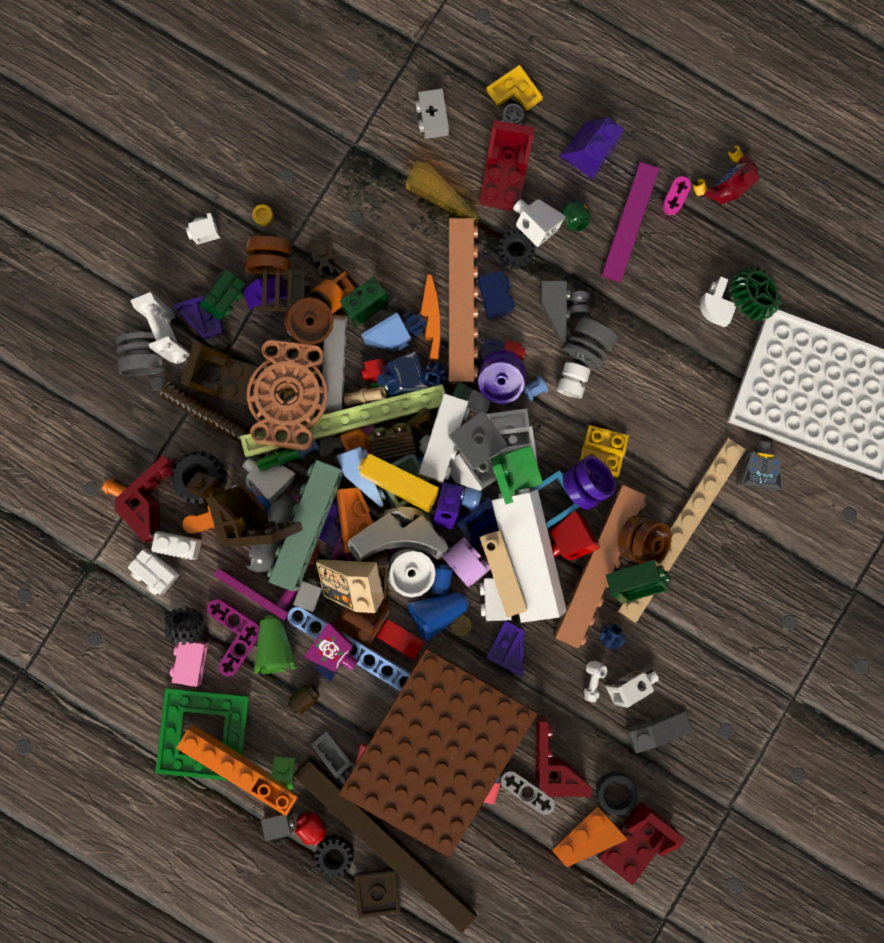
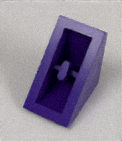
M275 277L267 278V304L275 302ZM281 277L279 300L288 297ZM258 278L243 289L249 310L254 309V306H262L263 278Z

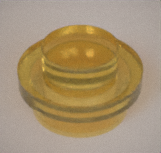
M461 615L451 623V628L456 635L464 636L470 632L472 623L467 616Z

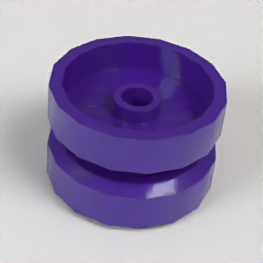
M507 350L494 351L486 356L482 362L478 381L480 391L485 398L494 403L504 404L514 401L521 395L526 374L522 359L515 353Z
M588 455L563 474V485L567 494L574 503L583 509H592L601 500H605L615 493L616 483L611 471L603 461L595 456Z

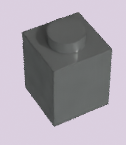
M277 811L265 814L261 819L265 841L289 836L295 827V819L293 814L290 815V812L285 816Z

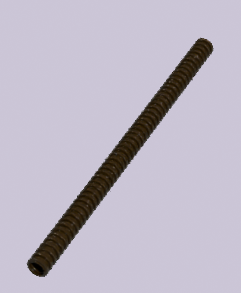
M172 382L165 383L161 388V398L171 401L178 408L182 407L183 411L187 410L188 414H193L200 421L204 420V423H209L210 427H215L217 431L221 430L222 434L226 433L227 437L231 436V439L237 440L239 444L242 443L240 436L250 434L248 427L244 428L243 424H238V421H233V418H227L226 414L222 415L221 411H216V408H211V405H205L204 401L200 402L199 398H194V395H189V392H183L182 388L178 389V386L172 385ZM281 448V449H278V450H274V451L262 453V454H259V455H260L261 457H262V456L267 457V456L273 455L275 451L280 452V451H283V450H282V448ZM296 459L282 464L293 471L295 476H298V479H304L305 483L308 482L310 476H307L310 468L309 463L305 464L304 460ZM340 483L338 490L348 489V486L344 487L342 486L343 483ZM363 496L373 521L376 522L385 516L384 512L387 509H381L380 506H376L375 502L371 503L370 499L366 500L365 496ZM409 522L402 523L401 527H406L409 524Z

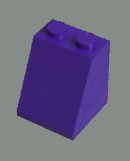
M608 117L584 123L560 156L593 179L616 149L624 129Z

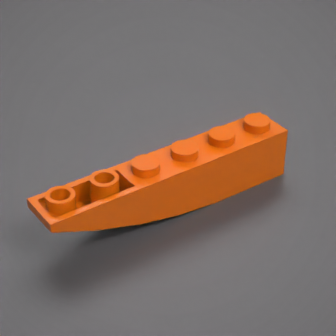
M192 725L186 731L176 747L287 816L298 798L296 794L260 767L195 725Z

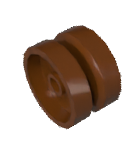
M254 236L246 239L245 250L250 256L245 258V271L255 274V269H290L291 262L287 259L291 255L290 241L273 236Z
M310 297L300 299L289 306L285 313L284 325L286 332L291 339L299 344L313 345L321 343L328 338L333 329L334 319L332 311L327 304L319 299ZM308 317H311L310 321H313L312 325L306 324V319Z
M634 515L626 521L621 529L618 540L619 551L623 557L640 564L652 560L660 564L667 556L671 547V530L663 522L652 520L642 515Z

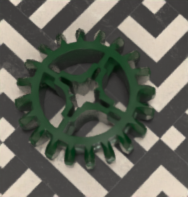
M751 266L740 270L734 275L732 282L729 284L731 287L729 293L732 294L730 299L734 300V306L739 308V313L743 312L745 318L750 317L751 321L757 320L758 322L770 318L779 310V305L781 304L779 299L782 297L778 293L780 288L776 287V281L771 279L772 275L768 276L766 270L761 271L759 267Z

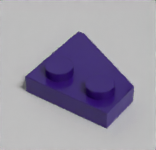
M206 295L173 304V307L203 339L224 334L220 320H217L199 306Z
M505 620L486 658L522 677L524 674V630Z

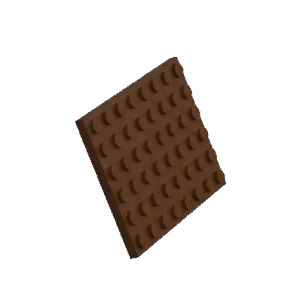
M426 647L339 791V795L445 856L450 857L537 716V711Z

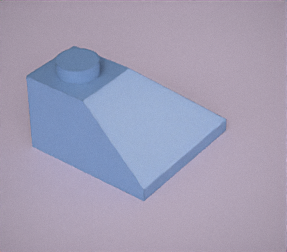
M398 313L361 334L366 346L391 352L397 350L401 352L408 348L411 342V337Z

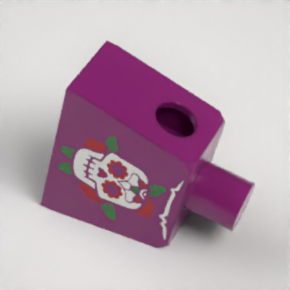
M331 621L327 623L304 656L336 672L341 664L352 671L359 661L349 654L354 644Z

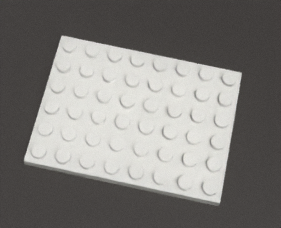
M777 310L773 316L765 319L762 324L727 422L884 480V349Z

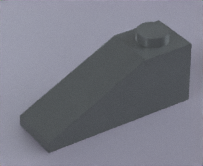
M686 711L626 728L631 748L636 753L658 747L692 732Z

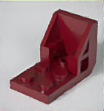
M493 120L479 205L515 211L513 208L522 196L535 127Z
M162 455L115 498V511L143 542H153L155 532L161 531L160 504L149 491H155L161 485L160 481L163 478H168L173 474L171 469L176 467V460Z
M537 715L536 780L540 789L548 797H592V788L586 778L561 757H552V746L548 742V738H552V724L546 719L545 715Z
M641 802L635 806L619 828L628 840L602 851L598 858L633 886L657 853L661 857L681 847L685 838L673 825L645 803Z

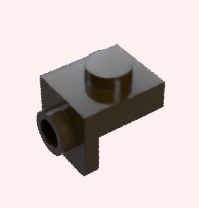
M197 472L185 486L189 493L203 497L207 503V497L224 491L215 477L201 472Z

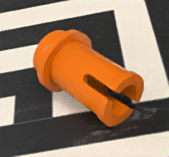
M107 479L103 484L102 490L105 491V494L110 493L114 496H119L127 487L116 483L114 479Z

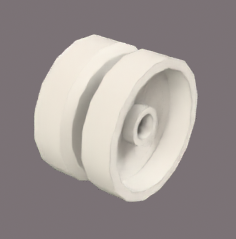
M401 548L388 559V581L403 596H421L434 583V564L420 550ZM413 569L412 574H408V571Z

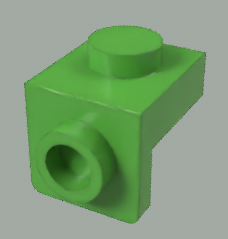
M274 757L271 776L288 789L294 788L295 758Z

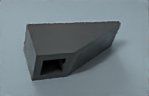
M542 281L540 285V307L559 344L564 346L566 340L570 338V328H566V322L570 320V308H567V300H570V288H567V281Z

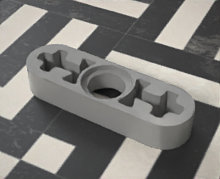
M507 769L501 774L500 780L504 789L543 815L553 812L555 808L553 798L548 797L538 786L512 769ZM513 775L514 781L520 784L517 791H515L517 787L513 783L506 784V776L511 777ZM530 786L533 788V795L531 797H524L521 792L524 787ZM538 792L540 793L538 797L542 801H546L548 799V803L550 805L549 807L545 806L544 808H541V803L538 800H535Z

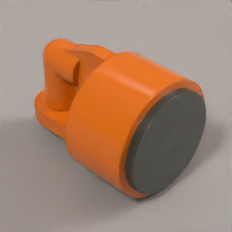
M344 271L334 280L326 279L312 289L311 298L319 299L327 304L333 314L341 308L339 301L354 291L355 287L346 277L348 273ZM337 282L343 286V290L336 284Z

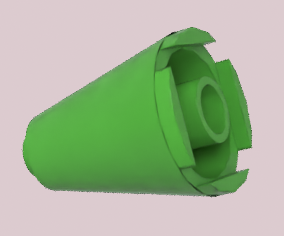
M276 615L265 616V620L260 621L254 673L258 674L260 670L262 674L284 672L285 667H291V670L296 669V661L282 619L277 618Z

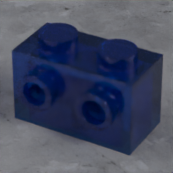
M503 271L479 276L478 284L487 320L511 315L512 308H515L513 297L509 296L507 290L510 288L508 276L504 277Z

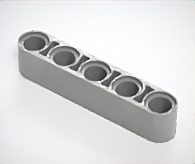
M333 315V329L328 338L324 340L322 376L325 379L328 390V402L324 414L343 410L347 315ZM324 394L321 395V405H323Z

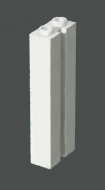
M529 488L517 490L518 494L511 495L514 502L505 505L502 493L498 494L499 498L492 500L498 528L503 536L527 607L526 612L519 614L521 623L561 617L567 610L538 489L532 491Z

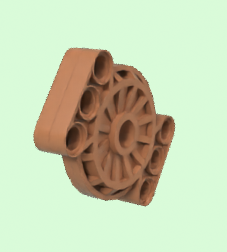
M269 340L262 346V353L266 362L262 363L255 370L247 388L248 406L258 422L251 427L250 435L254 442L259 445L307 450L313 445V436L309 429L321 419L328 402V390L325 379L318 369L324 362L323 352L321 348L315 345ZM271 348L278 350L274 356L267 355V352ZM291 351H297L299 353L298 356L293 359L289 358L288 354ZM313 353L320 356L316 361H311L308 358ZM317 377L320 378L323 387H319ZM254 385V395L251 396L252 388ZM285 390H293L296 396L288 401L287 404L280 399L281 393ZM324 394L323 405H320L321 395ZM252 404H256V407L259 410L257 415L254 412ZM263 429L266 431L264 438H256L258 430ZM280 432L288 434L287 439L284 441H278L277 435ZM305 434L309 436V440L306 443L301 444L298 442L300 435Z

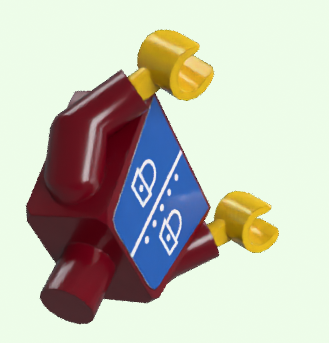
M734 146L736 152H728L734 163H738L712 187L707 188L705 181L698 179L699 185H693L695 194L697 196L705 194L706 197L721 205L737 199L759 180L757 164L746 155L743 156L739 146Z

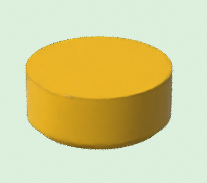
M258 205L252 212V217L259 226H268L273 221V212L267 205Z

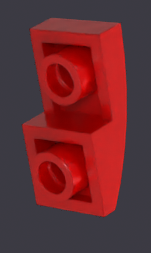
M387 618L376 635L377 638L413 660L425 642Z

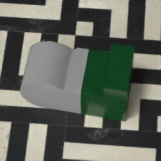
M458 382L453 393V397L468 401L467 408L478 413L483 411L486 414L492 402L485 398L482 393L467 387L461 382Z

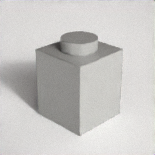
M311 578L308 581H302L293 605L311 612L316 611L323 592L322 586H319L321 582Z

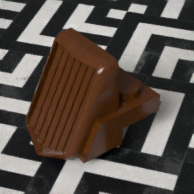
M383 598L375 613L355 612L344 606L334 625L340 631L369 648L392 610L389 608L390 602L387 598Z

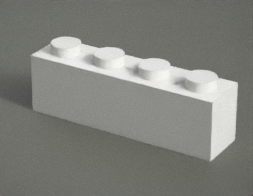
M447 394L443 395L420 466L419 477L441 484L444 479L448 480L451 468L448 465L450 459L454 460L457 453V448L454 447L455 445L448 436L461 427L462 420H467L470 408H467L468 401Z

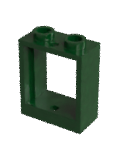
M374 276L339 301L343 312L355 328L388 305L386 292Z
M655 560L606 574L610 594L621 604L670 590L668 584L671 583L669 572L665 571L663 565H659Z

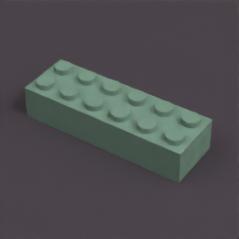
M316 460L315 464H311L307 476H310L307 484H303L299 496H302L299 504H295L291 516H294L292 522H301L303 530L286 537L284 544L279 545L275 555L278 559L275 565H271L267 575L270 577V583L290 591L299 590L337 493L336 490H338L344 475L341 469Z

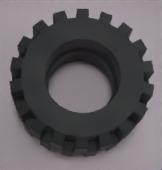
M192 451L188 455L183 454L180 456L181 460H176V467L171 469V472H173V476H170V481H173L172 489L176 490L175 494L178 497H182V500L195 504L207 503L203 497L189 493L185 488L189 483L191 471L197 466L206 467L209 476L215 477L224 490V484H227V479H225L227 471L223 469L225 467L223 463L219 462V459L202 451Z

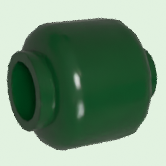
M580 200L568 201L561 212L566 216L564 223L569 230L580 232L588 227L591 214L584 202Z

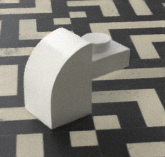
M720 277L711 283L708 293L701 297L700 309L708 321L726 327L732 320L736 306H734L735 303L722 299L728 279Z

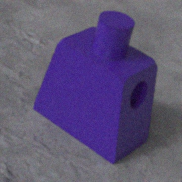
M442 482L439 487L432 525L452 530L459 512L463 491L462 486ZM446 513L450 517H444L441 514Z

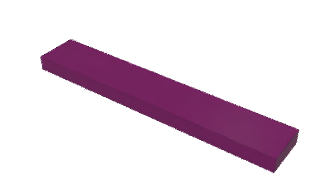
M642 162L639 163L601 277L619 283L622 281L659 168Z

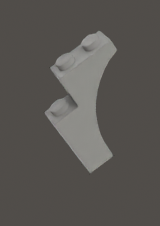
M390 512L349 539L346 546L358 562H362L377 552L391 548L417 549L430 554L436 559L443 556L448 549L445 539L435 532L432 523L425 519L423 515L402 528L399 519L395 516L393 517Z

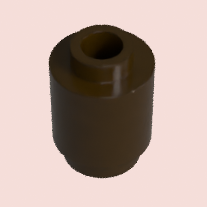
M309 683L307 686H302L289 697L290 703L288 705L294 713L299 712L303 714L318 701L317 699L320 697V694Z

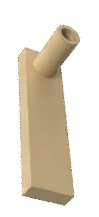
M498 530L480 536L506 616L510 617L526 612L527 607L501 531Z

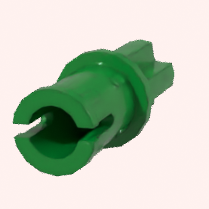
M288 448L280 452L275 451L273 455L259 459L256 463L258 469L264 471L278 465L282 467V464L299 459V455L296 449Z

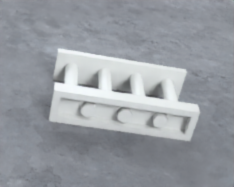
M152 292L132 299L133 308L147 318L156 339L155 342L148 344L150 349L171 363L178 364L184 362L186 357L190 355V352L177 343L170 323L171 320L175 319L173 311Z

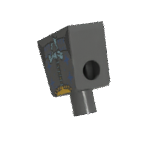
M758 441L757 452L746 453L737 485L769 490L782 489L781 457L770 454V442Z

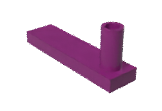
M218 568L214 573L215 577L285 621L289 614L286 610L299 591L285 589L275 604L225 571Z

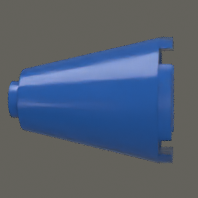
M459 592L414 601L408 604V609L412 620H415L417 624V631L426 642L434 638L467 611L466 606L469 604L464 594L461 595Z

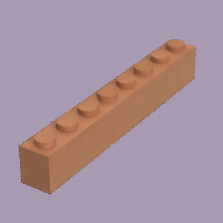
M449 218V384H458V382L473 384L474 379H478V367H474V359H478V346H474V338H478V326H474V318H478V306H474V298H478V286H474V278H478V265H474V258L478 257V245H474V238L478 237V225H474V218Z
M624 485L619 486L596 538L600 549L589 554L566 606L567 612L562 615L553 636L554 638L578 649L580 645L583 646L588 637V634H586L588 626L593 625L596 619L595 610L597 607H601L605 598L602 594L605 588H609L606 574L612 573L613 569H617L621 562L618 546L621 529L629 518L643 511L646 505L644 500L646 495Z

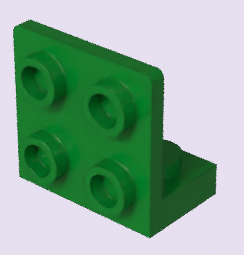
M530 445L490 458L505 505L514 502L511 495L518 493L517 490L530 489L543 484Z

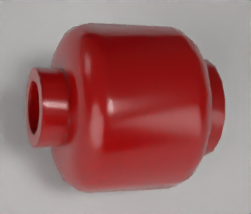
M305 812L297 818L295 832L306 845H316L324 839L327 826L316 812L309 814Z

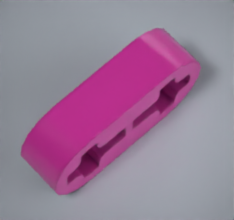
M681 176L672 183L662 205L663 211L666 214L675 215L681 209L691 188L688 178ZM682 183L684 184V189L681 190L680 194L676 193L679 187L678 185ZM675 198L677 199L675 202L676 207L671 209L669 208V203Z

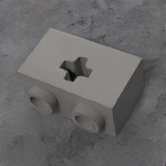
M443 89L418 92L419 100H415L416 111L421 113L422 118L418 120L420 132H424L425 139L449 136Z

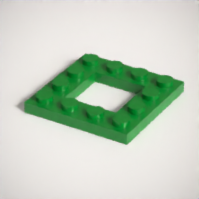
M165 688L155 773L228 781L185 753H181L176 748L183 736L185 712L225 716L222 743L243 756L250 696Z

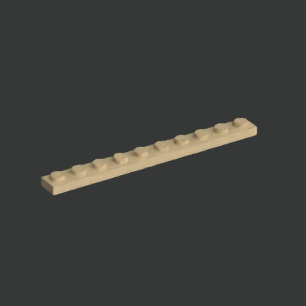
M729 438L725 440L669 528L672 536L671 547L665 559L659 564L663 565L665 571L669 572L746 450ZM653 595L621 604L617 611L636 623Z

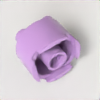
M464 537L442 556L468 587L490 570L489 565L484 560L480 561L482 557Z

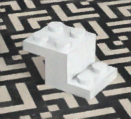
M527 409L486 414L508 444L493 457L530 445L537 463L532 426H529Z

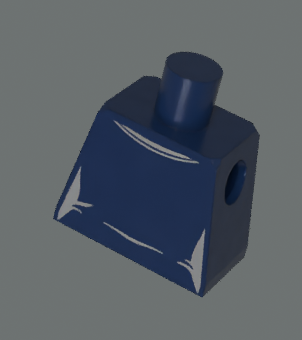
M416 351L397 358L381 367L382 374L377 376L378 385L380 387L387 386L391 395H403L428 388Z

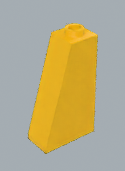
M368 454L367 458L363 457L358 466L361 477L428 513L430 512L438 496V487L371 454Z

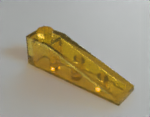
M416 162L406 180V189L460 218H474V225H478L479 216L434 170L433 166L427 162Z

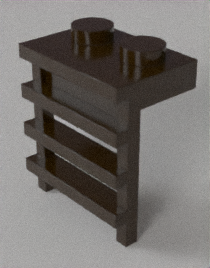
M255 269V274H263L262 306H254V311L286 312L293 303L304 299L305 291H309V279H306L305 270ZM268 275H276L275 307L267 306ZM280 275L288 276L287 307H279Z

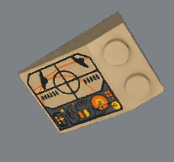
M316 561L324 597L355 612L375 613L384 596L376 562Z

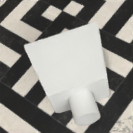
M520 199L513 208L520 214L516 223L517 227L537 247L558 231L566 217L538 199L530 205Z
M248 458L242 466L249 472L246 477V485L255 496L267 498L270 505L294 481L295 473L283 465L282 467L278 465L260 471L257 463L252 458Z

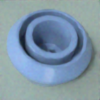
M465 486L462 491L461 504L472 511L477 509L482 490L479 491Z

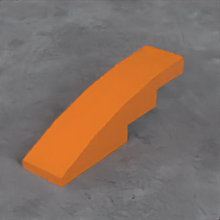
M427 274L421 316L423 319L428 320L425 340L433 341L430 361L435 362L438 361L440 348V313L432 275Z

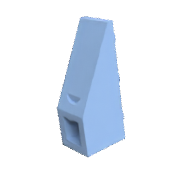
M358 446L338 454L337 458L344 476L380 507L384 506L383 500L386 498L382 488L378 489L376 484L361 477L359 473L360 469H358V466L363 457L367 458V449L362 450V447Z

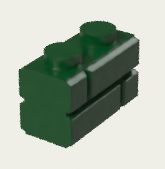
M224 269L201 301L200 308L210 313L217 320H221L223 315L228 317L234 308L231 306L233 301L236 300L238 302L245 293L242 290L245 283Z

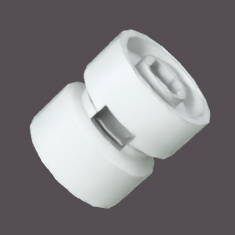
M566 362L562 372L564 378L560 379L556 391L569 397L581 399L585 390L583 383L588 381L591 370L579 364Z

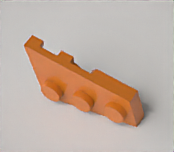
M359 488L336 490L344 553H351L346 547L349 539L373 524L369 508Z
M597 806L552 851L566 867H569L628 839Z

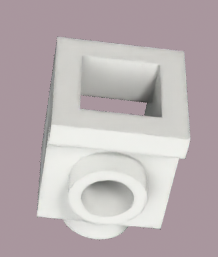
M211 213L207 214L208 218L206 219L203 217L194 219L192 223H188L189 227H186L189 239H193L197 245L220 238L215 218Z

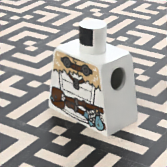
M653 669L646 673L634 671L605 687L614 705L628 708L653 693L654 690L651 684L659 681V678Z

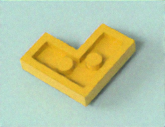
M520 65L489 85L486 89L497 106L515 96L525 111L543 99V96Z

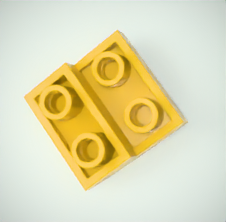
M589 425L579 462L588 455L595 456L607 465L613 477L618 478L629 435Z

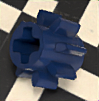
M410 310L403 314L404 320L402 322L409 335L413 333L416 337L423 332L422 327L426 323L420 313L416 312L413 314Z
M439 360L433 363L429 361L423 369V373L426 374V382L431 386L442 385L449 375L445 372L447 366H444Z
M610 623L608 627L605 625L602 627L599 639L604 647L615 650L617 646H623L626 633H624L620 625Z

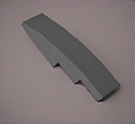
M326 731L311 746L335 778H338L344 785L356 762L332 735Z

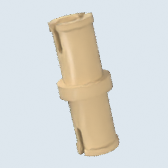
M384 387L362 388L357 392L345 393L344 403L346 406L361 403L364 405L381 399L384 400L386 399V390Z

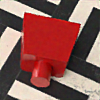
M577 511L571 513L551 531L555 541L551 545L554 558L562 554L564 558L574 560L600 549L584 516Z

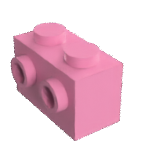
M193 640L192 644L186 642V645H182V642H179V644L175 645L174 655L176 656L175 664H172L170 676L173 677L172 683L195 687L202 683L209 642H196Z

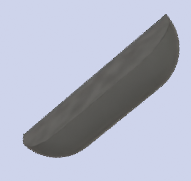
M280 493L279 501L274 500L268 511V521H275L278 524L280 521L291 519L292 522L294 516H291L295 504H297L291 496ZM286 538L273 544L252 545L249 556L252 559L247 564V568L254 572L268 571L272 564H276L278 559L275 556L280 544H284Z

